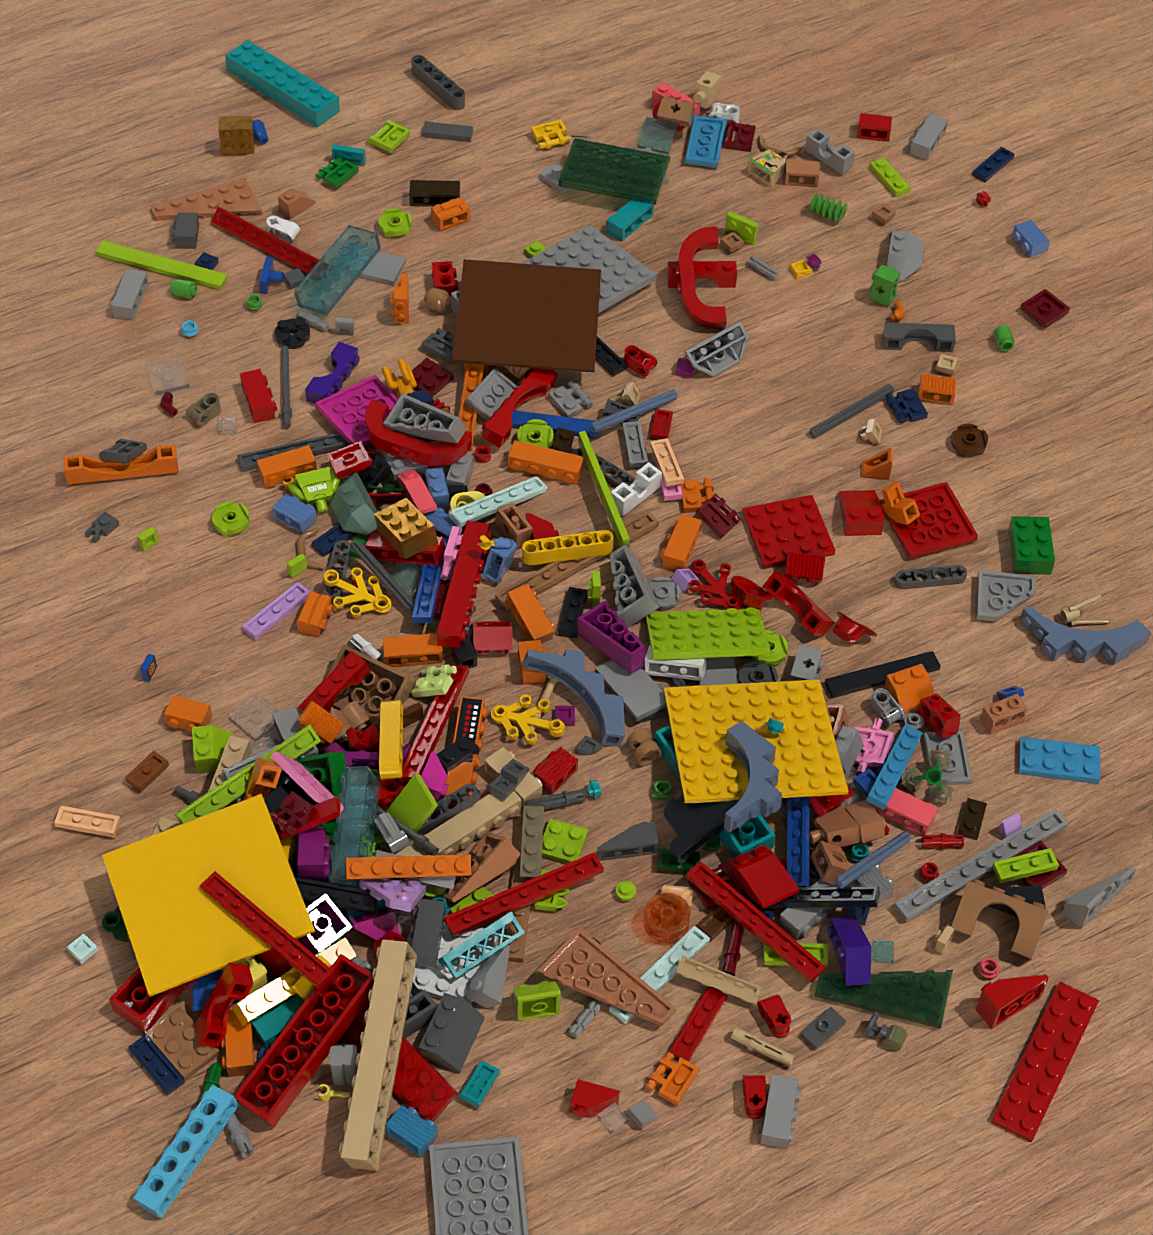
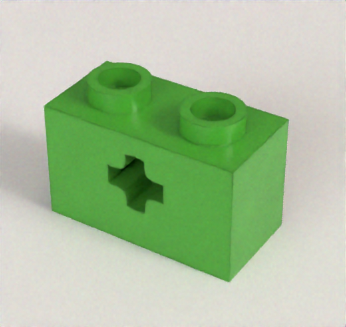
M881 265L878 270H875L872 275L873 283L869 290L871 292L870 299L889 307L897 294L900 272L885 265Z

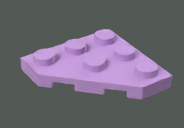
M400 878L360 879L359 887L361 889L367 890L368 888L370 895L377 900L384 899L387 907L411 912L426 893V886L421 885L418 881L411 880L406 882L401 881Z

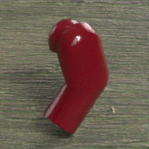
M165 392L161 398L160 407L174 417L178 410L172 406L173 395L170 392Z

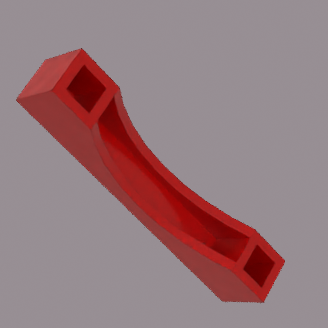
M532 368L528 377L522 379L518 389L514 388L510 398L505 399L501 408L494 411L491 420H487L484 423L482 438L501 448L510 437L512 430L511 418L515 409L528 399L546 395L555 385L558 373L552 369Z

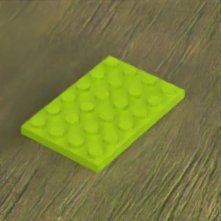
M753 607L739 610L729 608L727 610L710 609L706 611L690 610L683 612L654 611L645 616L653 660L770 655V646L760 610Z

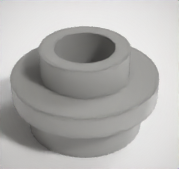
M909 713L904 718V724L919 730L923 727L924 719L918 713Z

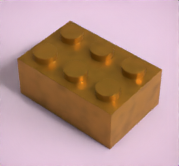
M407 498L374 514L378 532L405 559L438 543L434 525Z

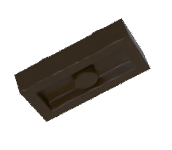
M558 427L552 449L570 453L575 432Z
M967 798L957 835L963 834L964 837L978 839L987 803Z

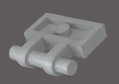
M573 380L568 382L570 389L561 386L548 392V398L565 417L571 418L583 413L582 406L586 405L587 408H590L593 405L589 395L584 393L581 386Z

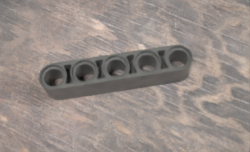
M415 55L411 58L412 74L454 110H461L465 107V91L424 56Z

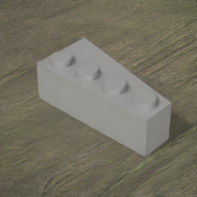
M403 393L383 423L388 429L410 437L458 443L467 429L459 417Z

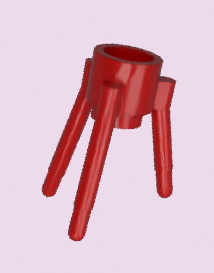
M368 492L375 507L378 506L379 500H403L402 497H393L401 496L400 492Z

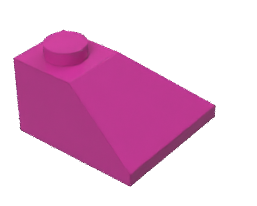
M431 752L421 777L437 802L441 795H446L449 787L446 784L448 776L436 753Z
M389 907L375 910V914L365 913L352 918L347 916L354 929L375 940L382 938L388 930H392L400 935L395 913Z

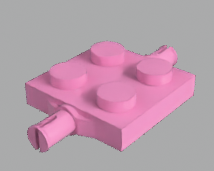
M452 526L444 552V565L440 575L442 580L452 579L463 535H461L462 527Z
M880 718L874 719L872 727H855V729H858L864 744L854 764L859 765L856 771L857 775L862 774L869 766H884L894 740V732L881 730L880 727L883 721Z

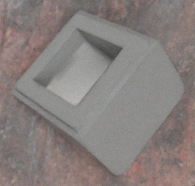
M644 1100L628 1108L627 1115L641 1130L659 1117Z

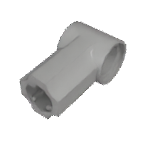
M389 812L383 813L373 820V824L383 838V845L388 853L396 854L410 845L407 835L403 830H399Z

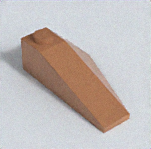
M486 832L470 852L472 854L471 876H456L453 889H447L443 898L452 902L458 901L514 866L521 854L507 838Z

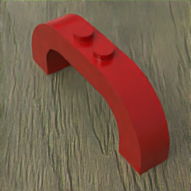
M717 226L704 227L692 232L682 243L678 257V267H675V276L679 277L677 293H680L681 304L685 313L693 322L708 329H725L727 324L725 306L710 307L698 299L695 287L693 257L700 251L717 249L719 243Z
M371 400L366 409V433L369 440L375 447L393 456L426 466H444L461 459L472 446V432L465 431L458 443L445 441L429 443L388 429L383 424L389 415L387 404Z

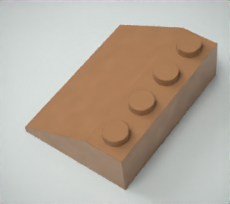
M343 644L328 675L351 651L366 661L371 672L358 685H352L343 690L335 699L333 705L342 709L356 700L369 718V723H375L380 726L381 702L401 700L403 705L417 680Z

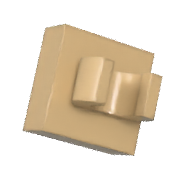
M629 382L626 384L625 389L621 390L622 396L618 397L622 404L627 403L631 407L638 404L641 393L633 382Z
M870 419L867 426L862 427L864 433L860 434L863 441L870 439L873 445L879 444L882 429L876 419Z

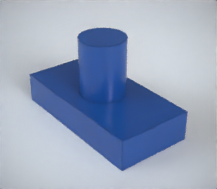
M266 257L259 284L262 294H268L271 281L283 282L284 272L274 271L272 257Z

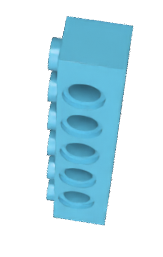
M213 1084L203 1094L201 1102L196 1109L191 1111L185 1125L177 1131L171 1145L163 1151L160 1161L151 1168L146 1181L136 1190L133 1199L141 1208L160 1219L163 1217L238 1108L239 1104L233 1095ZM211 1110H215L213 1114L208 1115ZM202 1128L201 1132L195 1134L198 1129ZM189 1147L186 1152L181 1153L184 1148ZM176 1166L173 1171L168 1172L171 1167ZM163 1185L159 1191H155L158 1186Z

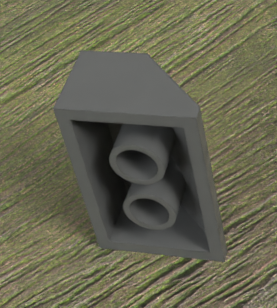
M444 992L419 1045V1053L429 1063L460 1074L485 1017L466 1000Z

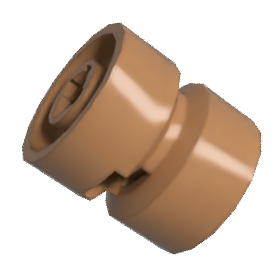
M648 728L638 729L627 738V743L641 766L653 764L661 757L662 751Z

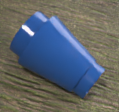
M254 120V137L260 144H266L269 139L265 125L260 120Z

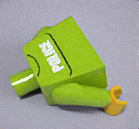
M330 467L297 474L295 475V483L293 477H290V482L283 480L285 490L290 491L301 502H305L306 505H316L317 512L324 513L328 511L326 502L332 500L339 487L340 480L337 478L335 471H330Z

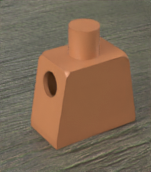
M842 807L816 818V830L809 832L811 844L821 840L843 847L861 842L859 824Z

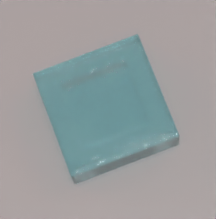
M872 940V962L893 964L894 941Z

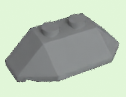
M892 230L887 267L899 271V282H902L906 277L921 268L925 242L910 232Z
M740 321L686 350L685 354L693 368L713 377L741 361L749 335Z

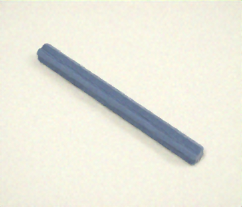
M670 390L591 423L590 429L596 433L677 399L678 394L675 390Z
M903 831L836 877L834 884L839 889L844 888L909 843L912 836L907 831Z

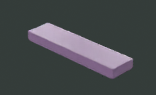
M299 582L295 583L242 626V630L256 641L306 601L310 591Z

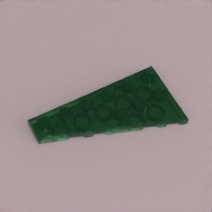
M926 970L925 973H913L912 971L879 972V974H871V984L852 986L845 985L842 973L821 974L818 978L814 996L941 1029L953 970H945V972Z

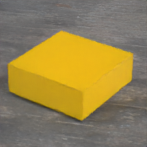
M805 259L789 265V269L796 279L812 275V269Z

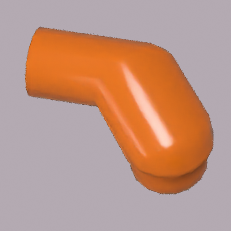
M897 301L894 303V313L889 315L892 322L900 321L905 317L902 302Z

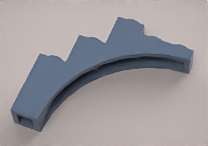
M1029 605L1023 608L1020 618L1023 625L1028 627L1042 641L1040 649L1053 661L1071 651L1076 658L1085 663L1101 652L1105 659L1115 665L1147 644L1151 631L1138 619L1126 626L1111 630L1091 631L1075 629L1051 621Z
M565 649L563 655H558L556 653L551 654L528 650L523 659V668L539 671L565 684L577 694L593 716L599 732L600 743L619 747L625 737L623 696L604 693V674L585 672L584 652Z
M742 721L727 730L726 745L743 763L748 775L749 784L738 803L725 813L724 828L729 832L741 827L746 821L755 818L759 813L767 817L777 812L781 807L782 793L775 788L778 784L779 769L772 765L775 761L776 747Z

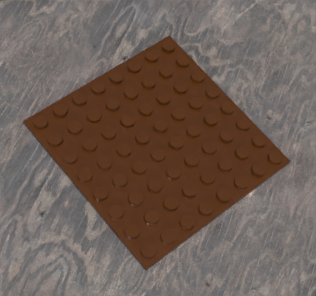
M464 259L452 362L594 372L601 269Z

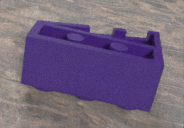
M856 916L830 918V926L827 928L828 938L832 940L845 985L871 984V944Z

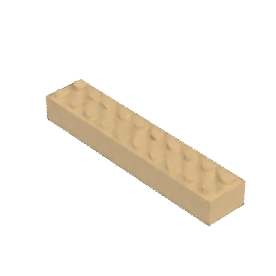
M382 940L381 947L377 949L378 964L377 968L373 970L374 985L373 989L369 991L370 1006L369 1010H366L364 1017L366 1027L365 1032H362L360 1038L362 1048L361 1053H358L356 1059L357 1075H354L352 1080L353 1096L348 1101L349 1117L344 1122L345 1138L339 1148L341 1158L351 1168L378 1171L417 960V955L409 943L402 941Z

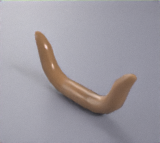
M759 135V146L763 151L772 150L776 154L784 152L787 157H791L802 150V147H795L790 151L769 147L765 144L763 136Z
M318 528L304 532L299 536L297 540L298 555L303 554L306 557L304 542L307 538L314 536L318 532ZM306 558L307 567L324 569L318 562H313Z

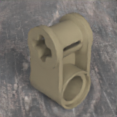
M215 393L206 394L188 407L186 415L189 418H193L198 426H204L208 421L221 413L219 397Z

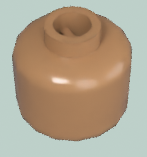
M432 288L429 292H426L424 301L428 309L443 312L449 308L451 297L445 290Z

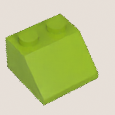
M213 725L192 727L194 762L197 774L215 772L217 770L229 736H234V733Z
M543 981L536 985H521L513 988V999L518 1021L560 1014L561 992L556 981Z

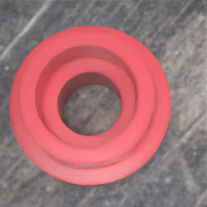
M986 958L980 961L978 972L986 979H993L999 973V965L994 959Z

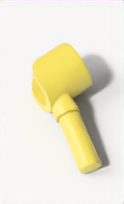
M326 1084L319 1085L321 1091H327L324 1094H318L322 1101H328L331 1097L349 1098L350 1092L330 1090Z

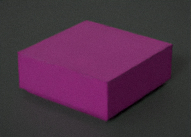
M678 358L675 375L693 377L694 368L690 361Z
M555 706V719L561 720L565 726H575V706Z

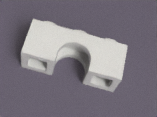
M649 462L636 472L635 480L630 486L623 482L611 491L620 515L624 516L661 487L662 472Z

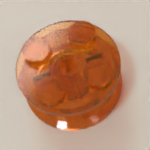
M661 893L652 897L647 902L644 910L643 924L646 933L660 943L679 941L689 930L691 916L689 905L683 898L672 893Z

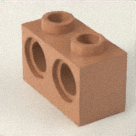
M1015 694L983 707L980 721L988 733L992 735L1024 722L1028 708L1019 695Z

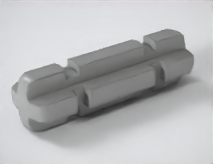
M752 256L748 261L750 266L766 276L768 275L771 279L777 278L779 272L756 257Z
M300 310L297 314L298 318L304 319L306 323L316 328L319 327L322 331H326L329 328L328 321L323 319L321 321V318L307 311Z
M591 1001L587 1005L588 1008H585L576 1019V1023H573L569 1028V1034L574 1038H578L581 1035L582 1030H585L593 1020L594 1015L600 1011V1004L596 1001Z

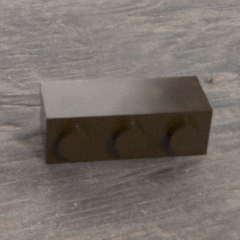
M410 180V206L434 207L451 199L460 198V181Z

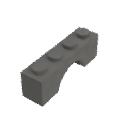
M885 322L883 347L884 350H902L903 346L908 342L923 341L930 344L936 352H953L956 342L955 326Z

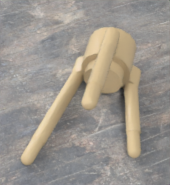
M1101 595L1092 597L1075 606L1061 609L1063 622L1065 624L1070 623L1071 626L1108 624V620H1077L1080 618L1078 608L1100 599Z

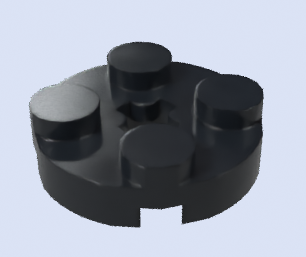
M302 318L280 320L275 328V339L279 345L281 343L284 346H288L289 349H297L304 346V342L310 340V328Z

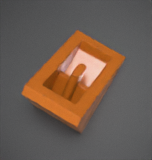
M889 448L862 461L861 476L889 480L893 463V449Z

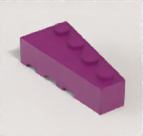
M606 600L577 618L578 636L627 671L632 673L645 664V646L633 632L627 629L625 622L620 621L618 614L609 608Z

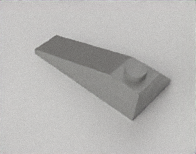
M1134 866L1079 890L1074 896L1069 895L1063 902L1064 909L1062 914L1082 929L1133 879L1136 868Z

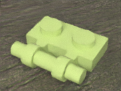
M447 664L438 668L436 666H429L427 669H423L421 671L423 678H419L416 681L411 693L415 698L446 695L453 682L451 674L457 672L456 666Z

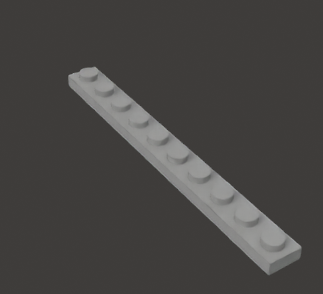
M1054 809L896 901L893 907L907 922L965 888L968 881L973 882V879L979 880L994 871L992 867L993 862L1018 855L1039 841L1043 842L1064 830L1069 823Z

